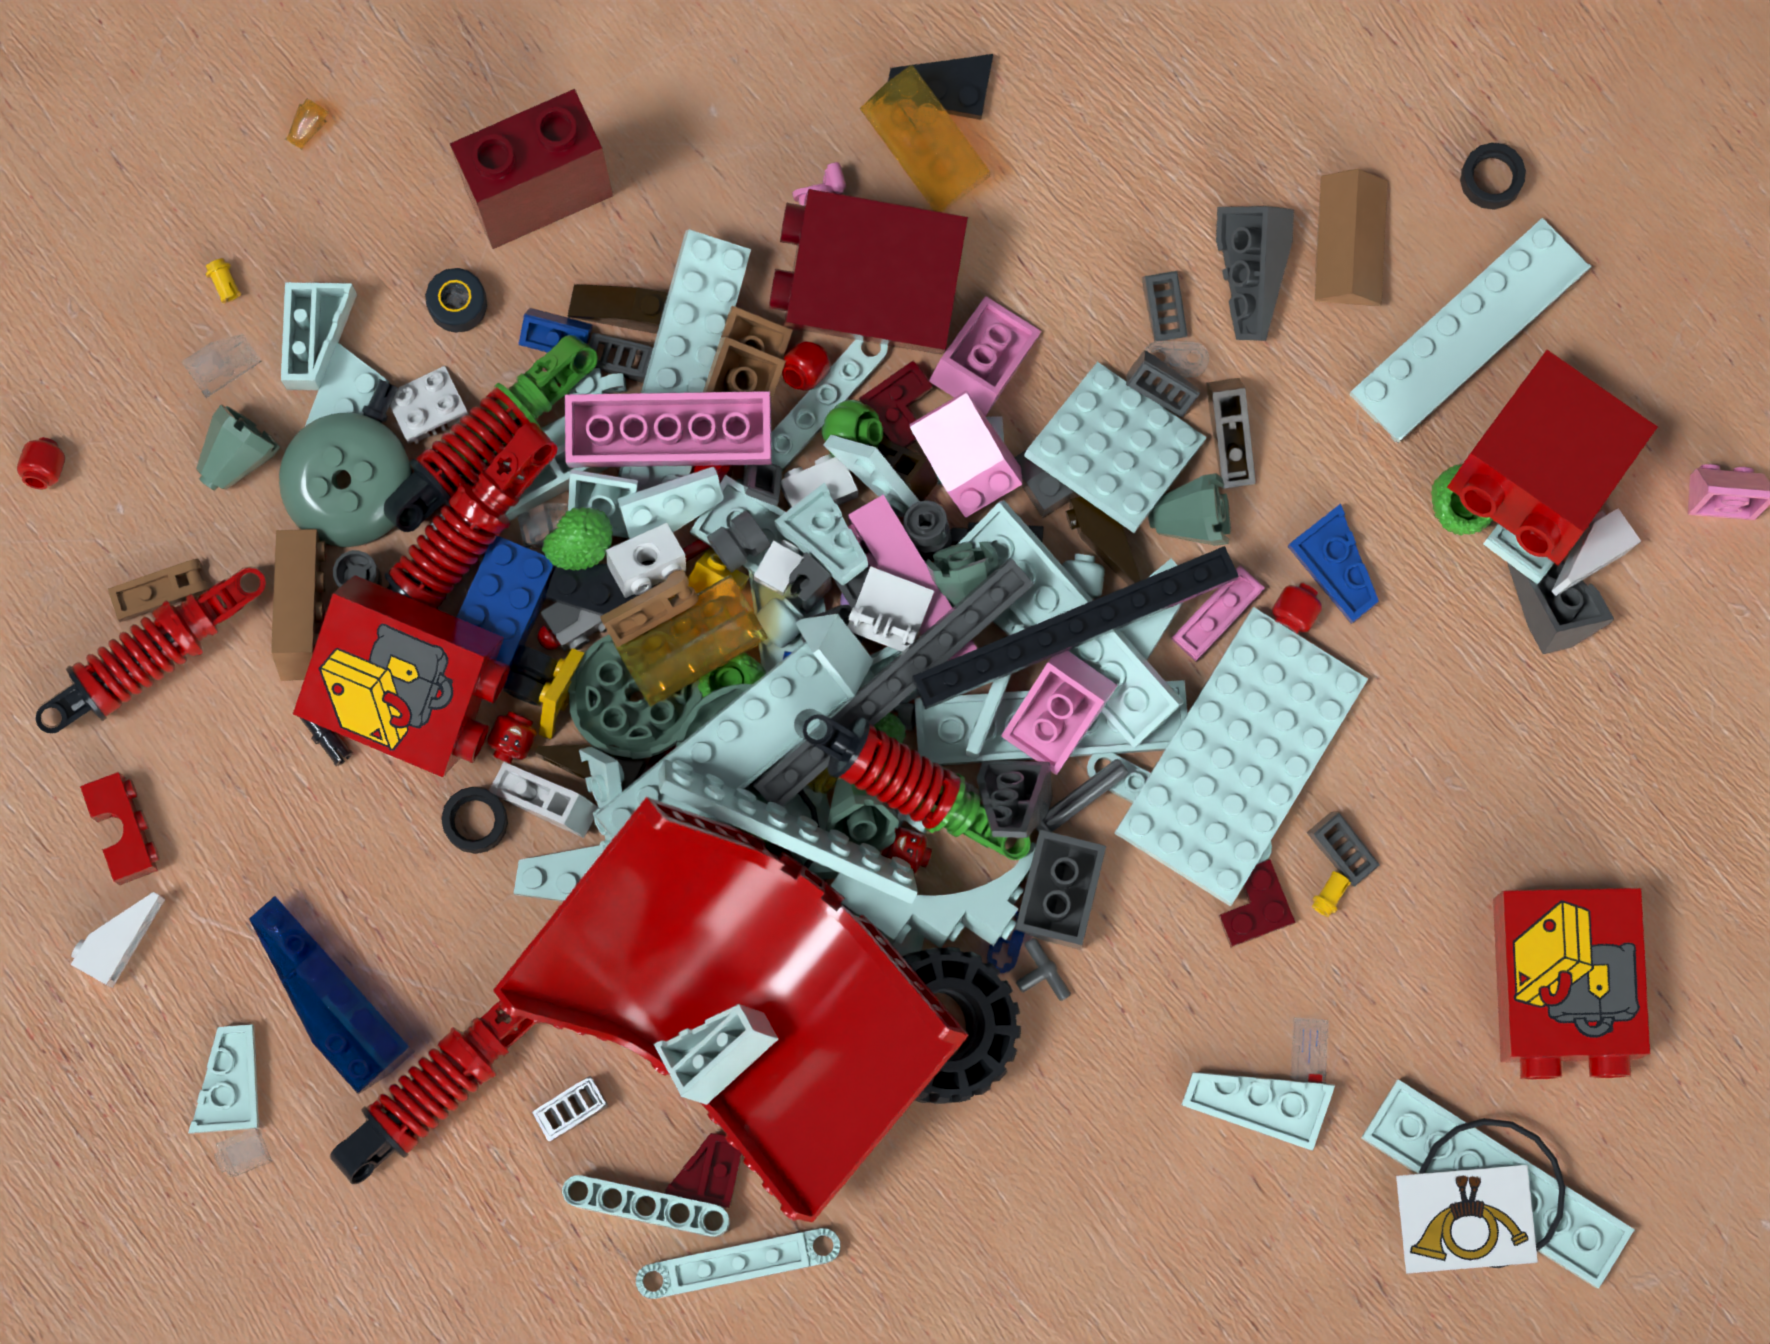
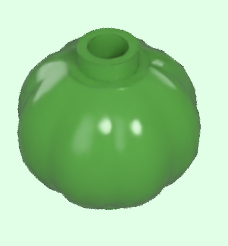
M846 400L836 405L825 417L822 426V437L826 442L830 435H834L865 445H873V447L878 449L883 437V426L879 421L876 411L869 405L857 400Z

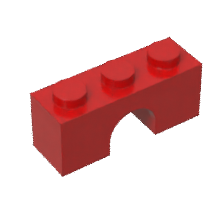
M120 772L80 786L89 814L93 820L98 823L109 818H118L123 824L121 839L115 845L102 849L113 881L118 885H122L157 872L158 869L155 862L159 861L160 857L154 842L147 841L144 830L149 829L143 811L136 810L133 799L138 796L131 778L125 779Z

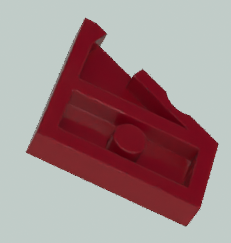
M710 1133L671 1184L667 1186L664 1194L730 1209L742 1153L731 1146L725 1136Z

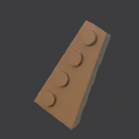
M317 529L276 530L271 653L281 681L304 680L321 630V623L324 621V604L321 602V592H325V573L321 572V562H326L325 541L320 542Z

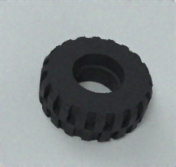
M931 948L902 956L933 994L945 993L957 1002L963 1012L966 1024L965 1032L968 1034L957 1052L947 1060L914 1101L934 1104L956 1103L970 1100L974 1095L984 1094L991 1089L993 1081H1000L1007 1072V1069L1004 1067L1005 1064L1013 1061L1017 1053V1049L1013 1046L1015 1039L1020 1038L1021 1026H1016V1015L1020 1014L1018 1002H1012L1010 993L1013 990L1007 980H1000L998 977L1000 971L992 963L984 964L980 955L971 951L962 952L960 948Z

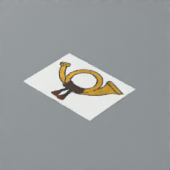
M1527 1165L1396 1176L1406 1274L1538 1263Z

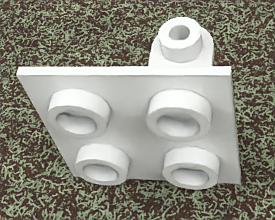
M445 366L398 387L399 389L390 404L408 444L414 441L415 444H418V441L430 436L429 431L431 430L435 436L437 435L435 428L441 426L442 430L445 431L444 424L447 423L448 427L459 423L464 415H468Z
M870 567L855 608L853 607L850 613V621L847 627L852 633L903 652L911 644L913 645L934 590Z

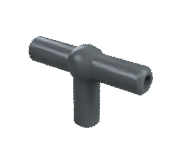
M1036 938L1027 941L1024 946L1038 968L1016 981L1020 991L1025 992L1046 979L1059 1001L1068 998L1071 993L1058 974L1056 964L1049 960Z

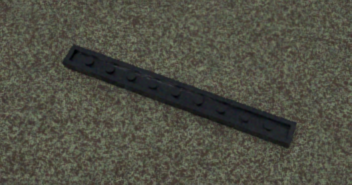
M1223 546L912 676V680L925 709H929L1238 579L1239 575L1226 547Z

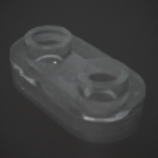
M1155 341L1145 348L1146 351L1153 355L1157 352L1163 353L1166 358L1163 362L1182 377H1197L1205 372L1209 363L1207 349L1198 342ZM1194 353L1198 356L1199 360L1192 363L1188 361L1187 355Z

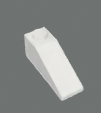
M1619 509L1607 515L1604 511L1596 514L1589 527L1573 546L1552 589L1555 596L1619 559L1641 542Z
M503 762L489 789L498 798L583 838L594 819L593 812L598 809V806L582 795Z
M152 892L90 933L86 940L81 939L72 952L71 957L74 960L71 965L113 988L165 899Z

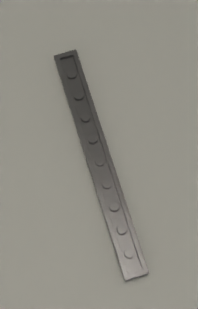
M1009 558L914 641L913 645L911 644L864 685L852 699L847 700L831 714L829 718L847 728L854 720L863 717L874 726L916 689L912 680L913 675L947 662L1034 584L1015 561ZM820 725L816 729H814L809 735L815 734L819 730ZM803 739L752 785L767 802H774L783 806L828 767L831 755Z

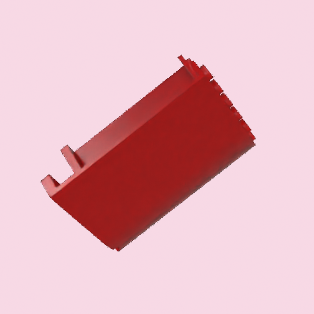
M649 797L643 800L493 989L501 1001V1008L508 1015L529 1018L537 1024L540 1022L551 1024L560 1030L563 1028L570 1029L582 1036L588 1034L596 1036L602 1041H612L651 1062L652 1067L657 1072L665 1076H670L654 1046L655 1043L661 1040L668 1041L679 1036L680 1031L687 1028L692 1030L705 1024L706 1019L739 1004L763 1012L778 1040L707 1105L701 1104L708 1111L707 1115L710 1120L716 1125L721 1126L727 1134L725 1136L727 1142L738 1149L745 1157L743 1160L745 1165L757 1173L763 1180V1188L782 1205L780 1209L783 1214L793 1221L798 1219L811 1223L815 1221L968 1036L965 1030L885 936L864 915L857 917L841 903L845 897L811 870L783 851L779 856L771 853L765 847V842L752 834Z

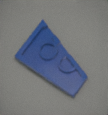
M1341 504L1289 543L1288 548L1351 624L1378 604V597L1365 564H1363L1357 550L1355 538L1352 531L1350 532Z

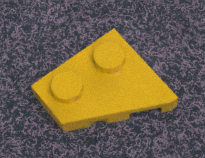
M572 648L566 659L560 658L553 673L555 678L552 684L546 683L539 697V701L543 703L539 735L552 739L556 731V717L560 710L565 711L569 702L568 689L572 682L570 680L584 657L583 652Z

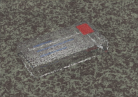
M1293 1018L1290 1080L1326 1083L1329 1020Z

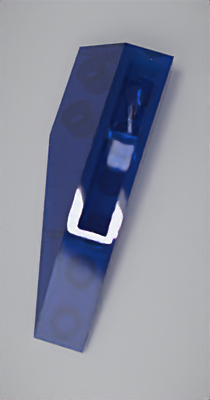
M276 896L249 918L312 1043L357 1094L362 1093L390 1075L415 1052Z

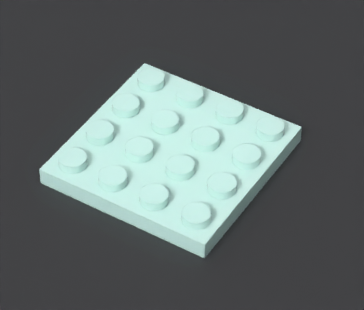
M1097 362L1028 447L1024 457L1135 533L1197 453L1207 437L1158 403L1127 386L1125 380Z

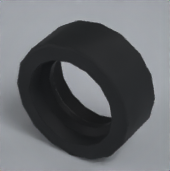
M1491 142L1480 145L1469 154L1461 170L1460 183L1463 193L1473 204L1481 208L1495 210L1506 207L1516 199L1525 183L1526 169L1523 159L1513 148L1505 144ZM1483 159H1499L1511 169L1512 183L1503 193L1490 194L1481 190L1476 185L1474 169Z
M479 787L464 788L453 794L444 805L441 817L443 831L450 842L461 851L473 854L488 852L497 846L505 836L508 825L506 809L498 797L489 790ZM481 801L490 806L494 812V827L489 835L482 839H466L456 829L454 821L456 812L466 802Z

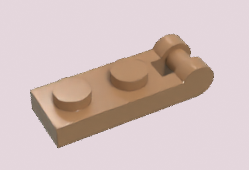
M199 559L189 560L108 588L118 621L123 622L152 612L163 605L165 600L175 604L186 600L189 594L199 597L209 589L207 582L202 581L200 575L202 567ZM187 576L190 585L180 588L177 578Z
M677 570L672 572L663 583L600 616L603 625L617 647L691 608L698 602V595L692 587L688 586L689 579L684 571ZM676 594V597H674L673 599H671V600L668 599V598H670L671 596H673V595Z

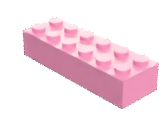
M770 391L565 395L566 464L569 468L772 465Z
M881 495L848 515V528L852 530L864 551L869 569L874 567L934 590L916 637L917 640L949 612L952 606L933 582L927 565L884 495ZM973 641L968 642L949 660L976 650L977 648Z

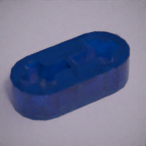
M1017 911L1016 914L1014 915V918H1016V922H1017L1018 916H1019V912H1018V911ZM1014 930L1011 940H1005L1000 936L994 946L990 944L987 953V963H992L1000 971L999 974L1010 973L1015 968L1025 933ZM1002 944L1009 946L1007 957L1011 958L1012 962L1005 963L1003 968L997 967V960L992 959V955L999 954Z

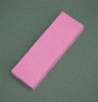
M1241 565L1236 569L1239 575L1238 579L1219 587L1171 639L1195 662L1265 589Z

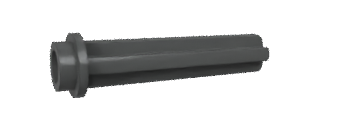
M1119 759L1112 761L1051 807L1045 818L1036 827V830L1038 832L1044 830L1053 833L1063 823L1128 775L1126 767Z

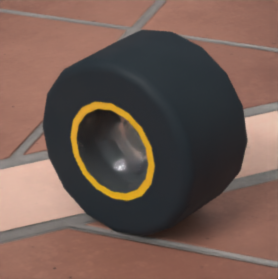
M460 268L445 269L436 274L428 284L425 294L426 306L434 322L442 329L454 333L466 332L476 327L484 318L487 309L486 293L478 277L470 271Z

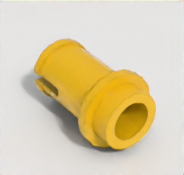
M224 258L208 263L206 265L207 272L205 273L207 278L212 279L222 303H226L227 300L228 302L235 300L241 295L229 271L231 265L226 263Z
M1332 871L1320 894L1313 897L1314 903L1312 908L1326 917H1329L1331 913H1336L1338 910L1336 907L1337 903L1351 884L1349 879L1338 872Z

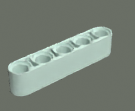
M582 1175L569 1177L562 1187L564 1199L568 1204L576 1208L708 1237L722 1236L730 1226L728 1213L722 1207L710 1203ZM577 1182H583L588 1187L587 1197L581 1201H574L570 1196L571 1186ZM611 1189L618 1190L622 1195L621 1204L614 1209L607 1208L603 1202L605 1193ZM643 1197H651L656 1203L655 1211L649 1216H642L637 1210V1204ZM684 1204L689 1208L690 1216L686 1222L675 1223L671 1219V1210L675 1205ZM713 1211L721 1213L724 1218L722 1227L716 1231L708 1230L704 1224L706 1215Z

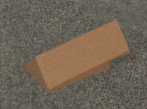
M1359 168L1321 176L1315 266L1316 302L1370 306L1382 305L1387 180Z
M731 306L703 392L770 391L772 401L786 362L783 360V356L793 330L738 307Z

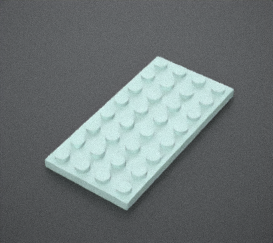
M1253 607L1114 833L1231 906L1368 678Z

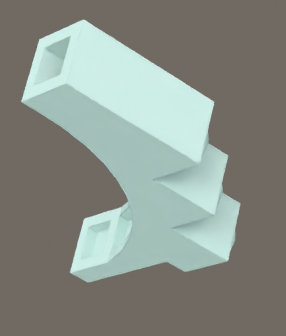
M1031 843L1028 854L1020 859L1014 868L983 886L955 894L916 895L912 904L842 873L837 876L831 887L845 897L841 903L857 917L864 915L892 945L895 941L901 945L911 929H914L939 948H942L947 939L954 942L965 926L994 946L1000 936L1006 940L1017 924L1013 920L1018 910L1014 904L1024 891L1020 884L1025 877L1028 878L1036 844Z

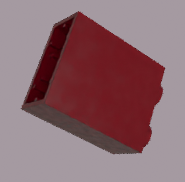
M575 89L449 143L467 195L492 249L613 197L603 148Z
M808 189L804 205L786 203L780 242L797 245L793 272L775 269L769 309L786 311L783 326L790 329L940 355L946 350L968 217Z

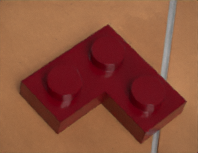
M913 360L861 396L859 401L869 405L876 411L879 421L883 426V434L888 441L907 448L917 441L910 428V424L916 421V419L907 407L933 390V386Z
M1271 859L1256 864L1243 886L1249 904L1219 915L1231 948L1296 923Z

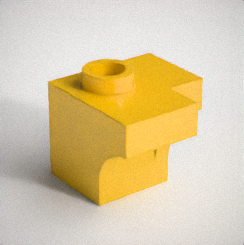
M710 547L696 562L688 578V586L692 587L698 595L699 599L696 605L709 612L720 597L730 596L736 598L744 589L750 577L738 570L731 573L714 549Z

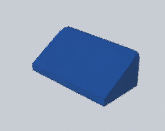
M529 308L524 314L518 345L548 353L563 337L568 335H575L588 345L593 324Z

